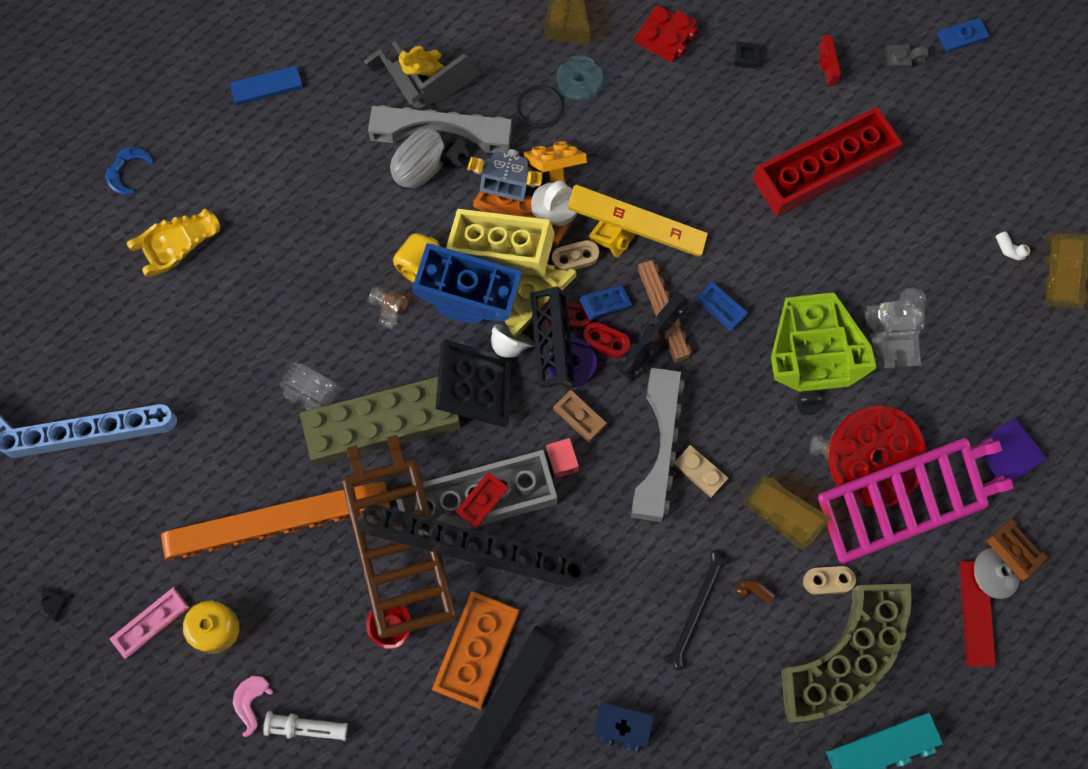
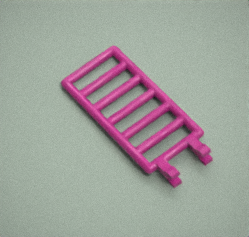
M962 438L820 493L818 500L839 562H850L986 509L989 506L987 496L1013 489L1012 480L1010 478L1005 479L1003 475L983 484L975 460L982 456L1002 451L1000 441L996 440L993 442L992 438H988L980 442V444L971 447L970 441L967 438ZM960 450L962 451L977 501L963 506L948 458L949 454ZM936 459L939 461L954 509L942 515L939 513L924 465ZM913 468L915 469L930 516L929 520L919 524L916 523L901 473ZM890 477L907 526L906 529L893 533L877 482ZM866 486L868 487L884 536L872 542L869 541L853 492ZM843 495L860 544L859 547L847 552L830 500Z

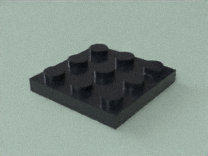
M444 339L440 346L435 409L505 428L509 424L512 359Z

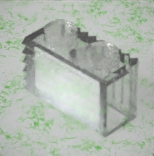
M296 360L279 384L286 398L293 402H296L297 399L304 402V407L307 410L331 405L340 391L337 383Z

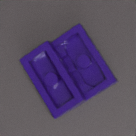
M1015 418L983 439L992 438L993 442L996 440L1000 441L1002 451L981 457L996 477L1003 475L1005 479L1010 478L1013 482L1046 459L1045 455Z

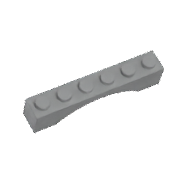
M387 105L372 106L368 127L370 141L394 143L403 137L412 135L421 128H430L435 131H444L465 137L488 153H506L510 147L512 131L511 119L501 116L492 118L483 117L479 114L461 115L457 112L421 111L409 107L402 109L391 108Z
M651 368L646 398L651 404L658 420L660 450L653 469L646 479L635 488L631 518L661 522L663 515L668 516L670 501L665 500L666 491H671L673 476H668L669 466L674 467L676 454L671 449L672 442L676 443L678 437V428H675L674 424L675 418L679 419L681 413V404H677L678 395L683 394L684 381L680 380L681 372L657 368Z

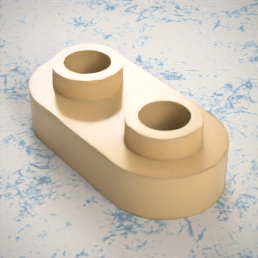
M588 240L559 247L552 254V264L555 266V269L563 271L591 266L598 260L599 248L594 242ZM584 252H589L591 256L589 258H585L582 254ZM567 258L568 262L563 264L559 260Z
M845 566L813 568L803 578L805 589L814 595L846 593L856 583L854 572ZM840 575H844L847 578L846 583L840 582ZM815 576L821 579V585L814 583L813 578Z

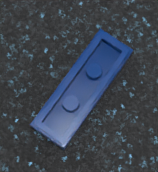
M297 66L230 82L236 106L303 89Z

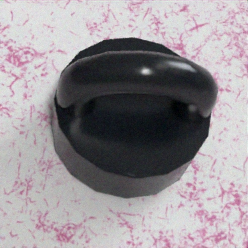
M814 390L803 391L797 398L796 405L801 413L814 415L820 410L823 398Z

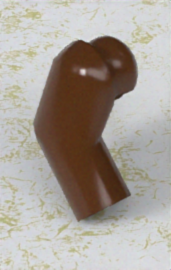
M742 579L737 582L738 586L735 588V593L742 598L747 597L748 593L751 592L755 593L766 603H770L775 597L773 591L757 580Z

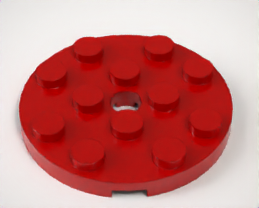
M886 406L863 407L849 414L835 430L829 447L830 472L835 484L840 486L926 453L925 442L916 423L902 411ZM879 449L882 453V459L879 463L872 461L875 450ZM914 468L901 473L908 496L919 484ZM891 477L877 482L885 507L899 503ZM867 486L853 491L858 504L874 507Z

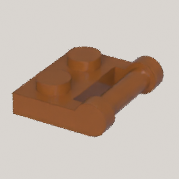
M1010 518L987 540V543L1006 562L1012 571L1024 581L1033 574L1048 556L1043 551L1039 552L1018 529L1016 521Z

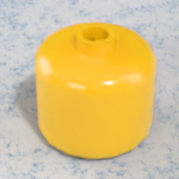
M420 233L411 234L393 258L396 269L413 283L426 243L440 246V243L433 237H427Z
M212 600L203 601L193 606L186 614L183 622V634L187 642L197 650L209 654L222 653L229 649L237 640L239 620L235 612L226 605Z

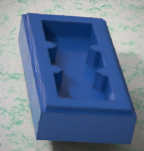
M980 18L940 30L937 34L946 53L986 41L989 38V34Z
M711 282L695 299L698 304L729 331H732L748 314L744 308L714 282Z
M622 285L583 295L579 299L589 320L625 311L632 306Z

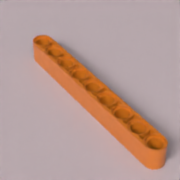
M373 482L354 487L357 499L387 492L385 482ZM339 490L166 531L161 534L164 557L166 561H173L175 557L183 556V558L198 555L200 551L204 550L211 552L224 549L226 545L230 544L236 546L249 543L251 539L255 538L262 540L274 537L276 533L280 532L287 534L299 531L301 527L309 526V528L325 525L327 521L331 520L337 522L350 519L344 490ZM390 502L379 504L390 508Z

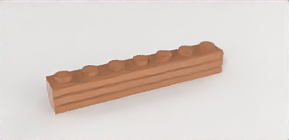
M650 260L639 264L638 271L657 317L658 313L669 302L668 299L670 297L668 291L664 290L663 278L658 275L659 268L657 264ZM679 318L673 325L672 333L665 339L674 363L688 359L691 353L689 344L686 345L685 333L680 330Z

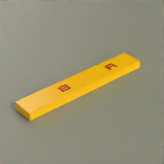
M579 185L573 187L567 207L568 210L695 256L702 255L708 234Z

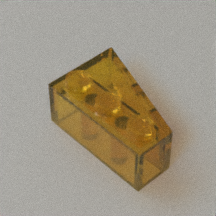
M1058 233L1044 237L1045 243L1049 244L1050 257L1045 256V264H1050L1049 277L1045 278L1046 307L1082 309L1088 297L1087 290H1085L1086 280H1088V235Z
M766 476L760 479L742 502V504L802 551L816 539L831 519L783 488L775 479Z

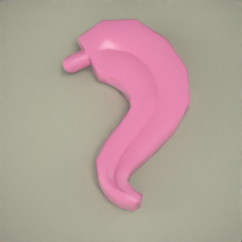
M249 677L241 682L234 692V708L242 721L247 725V730L243 733L244 737L254 734L258 727L257 718L251 708V702L256 697L262 696L264 692L269 695L273 693V690L268 688L269 683L263 677Z

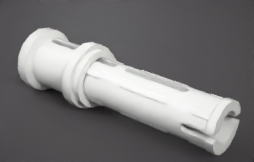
M268 711L264 723V736L280 734L286 735L287 738H292L295 735L345 741L348 723L300 719L292 713L289 716L275 715L272 711Z

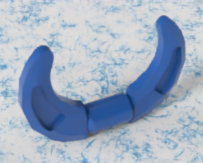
M137 147L125 148L119 151L110 169L107 168L106 181L109 187L116 193L129 195L135 192L133 189L126 188L120 182L119 172L124 166L125 161L143 159L149 164H153L150 154L144 149Z

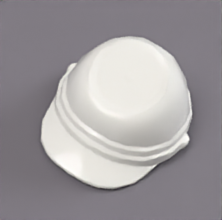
M495 324L492 329L491 344L497 355L516 357L528 347H535L534 341L523 333L516 339H513L507 326Z

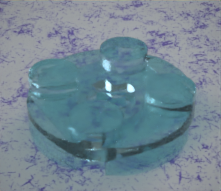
M573 56L558 68L557 86L561 94L569 99L576 101L592 99L602 86V70L589 57ZM578 75H582V78L585 80L582 82H578L574 80V78H577Z

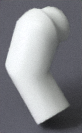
M1002 232L996 236L1005 256L1019 261L1024 260L1030 254V249L1027 245L1017 246L1012 244L1007 232Z

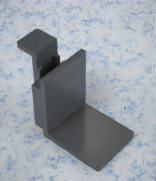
M395 40L392 42V45L400 56L404 49ZM381 49L364 61L374 72L386 66L409 104L413 105L416 110L423 111L431 108L433 103L437 105L481 74L479 68L466 53L462 54L428 80L423 75H407L402 71L399 61L397 60L392 63L391 59Z

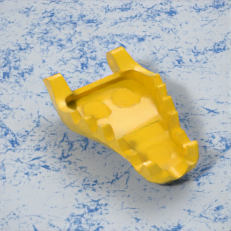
M415 46L409 54L403 50L399 56L402 71L407 75H426L429 79L444 68L437 61L441 58V53L436 49L424 51L422 46Z
M203 209L201 213L191 217L184 215L181 218L174 217L172 221L163 220L159 224H154L140 236L129 240L127 246L131 251L142 249L150 263L142 271L146 277L165 273L178 265L192 249L205 239L219 232L220 224L212 212Z

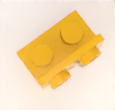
M599 221L590 233L589 238L592 242L609 248L613 256L619 258L636 234Z

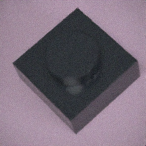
M737 42L734 66L757 69L760 44Z

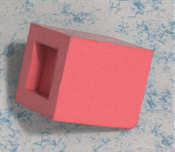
M570 438L546 446L554 479L578 472L579 465Z

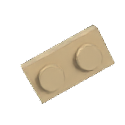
M691 445L674 462V466L711 498L728 480L726 475Z

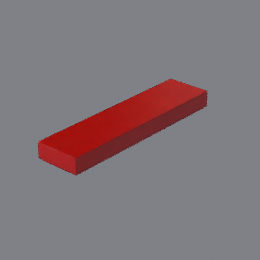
M961 561L959 567L967 667H995L990 596L981 590L974 574L975 562Z

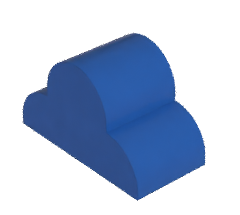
M426 243L412 291L419 298L435 304V309L440 314L451 319L467 323H479L482 319L505 321L510 316L522 271Z

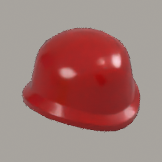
M404 605L383 611L387 626L412 620L408 609ZM371 611L367 617L366 629L368 636L374 643L383 648L392 649L399 647L410 635L411 631L382 639L378 636L373 612Z

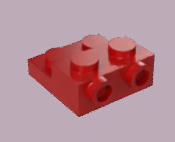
M656 5L635 36L634 42L673 63L676 57L681 58L687 47L685 45L686 42L694 39L698 28H696L697 20L678 10L673 14Z

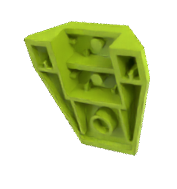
M834 292L785 298L771 355L774 380L798 392L851 386L876 369L872 346Z

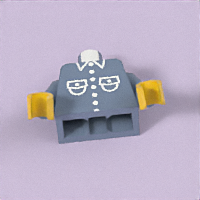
M508 150L506 153L495 152L491 159L486 160L471 157L468 170H473L475 174L482 177L480 192L524 201L526 186L528 188L541 186L543 173L529 168L528 160L520 157L516 150Z

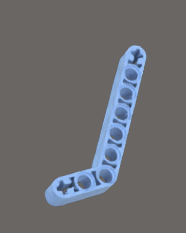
M163 404L16 429L0 415V451L12 458L164 433L171 431L176 426L177 418ZM143 418L140 426L133 427L137 419ZM117 423L116 429L109 432L110 425ZM92 427V431L88 435L83 436L84 431ZM67 431L66 436L63 439L58 440L59 435L62 432ZM41 435L40 441L33 445L34 439ZM16 440L14 446L8 449L9 443Z

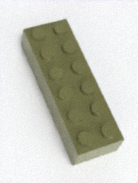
M438 377L300 413L310 460L315 467L349 458L347 447L357 445L360 455L389 448L387 437L397 435L399 443L404 444L460 429L459 418L456 414L435 409Z

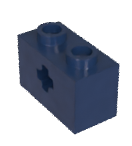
M601 702L593 736L598 737V743L613 746L615 741L623 743V749L639 753L640 748H647L654 715ZM621 721L626 722L625 725L629 728V733L625 732L624 736L619 735V730L615 729V725H620Z

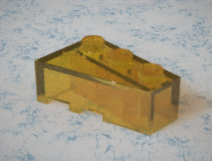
M549 0L544 39L589 45L590 29L584 0Z

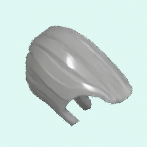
M421 128L415 131L396 150L391 159L390 170L397 184L403 187L417 188L424 185L441 170L443 163L440 161L444 144L441 136L435 130Z

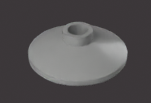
M992 547L983 550L977 556L974 564V574L981 590L995 599H1004L1012 596L1020 582V578L1016 573L1012 571Z

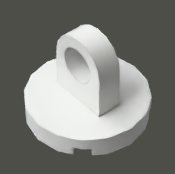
M561 180L539 186L532 197V213L536 218L550 220L553 225L564 226L570 223L577 214V212L567 209L573 189Z

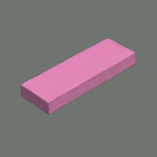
M173 587L113 635L110 640L124 659H128L190 607Z

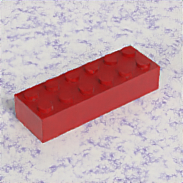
M875 107L757 166L752 180L776 217L896 157L903 143L879 108Z

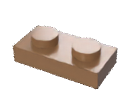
M571 390L553 407V410L588 442L607 424Z

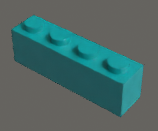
M926 713L826 751V754L833 769H887L886 766L896 763L897 767L911 763V756L919 753L921 757L937 752L935 747L943 743L930 713Z

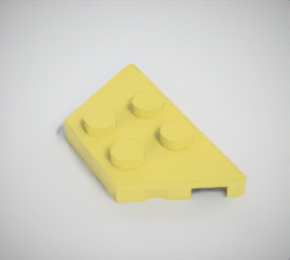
M547 264L544 277L521 274L510 316L505 320L513 339H516L533 321L530 293L557 286L563 291L576 277L575 270L555 269V266ZM549 296L538 298L539 309L542 311L550 303Z

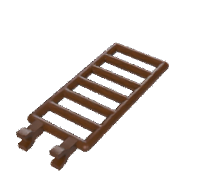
M397 435L387 437L394 464L365 472L357 445L347 447L353 475L342 479L378 636L382 639L450 621L456 617L441 554L429 551L431 557L429 561L375 575L372 559L416 547L395 542L368 549L365 533H362L357 525L360 509H364L372 504L379 505L413 495L416 497L419 510L408 513L432 519L418 463L414 459L404 461ZM405 471L410 473L411 486L361 499L356 498L353 486L355 484ZM392 522L393 527L401 525L398 522ZM424 530L425 535H422L421 537L428 538V534ZM434 570L437 586L385 600L380 599L377 585ZM441 596L444 611L387 626L383 611Z

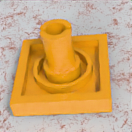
M564 141L555 142L553 146L547 148L545 146H536L532 148V151L524 152V158L528 160V164L542 172L549 171L550 183L559 180L565 183L563 168L587 163L586 153Z

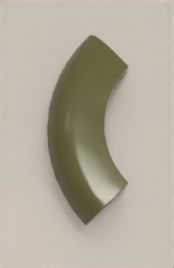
M911 584L858 585L852 589V605L849 620L837 643L825 655L814 662L797 667H787L781 670L784 709L788 722L810 721L842 711L863 698L876 686L892 667L901 644L906 637L905 632L911 611Z

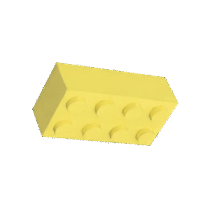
M457 209L446 248L520 270L522 274L544 277L555 233L548 219Z

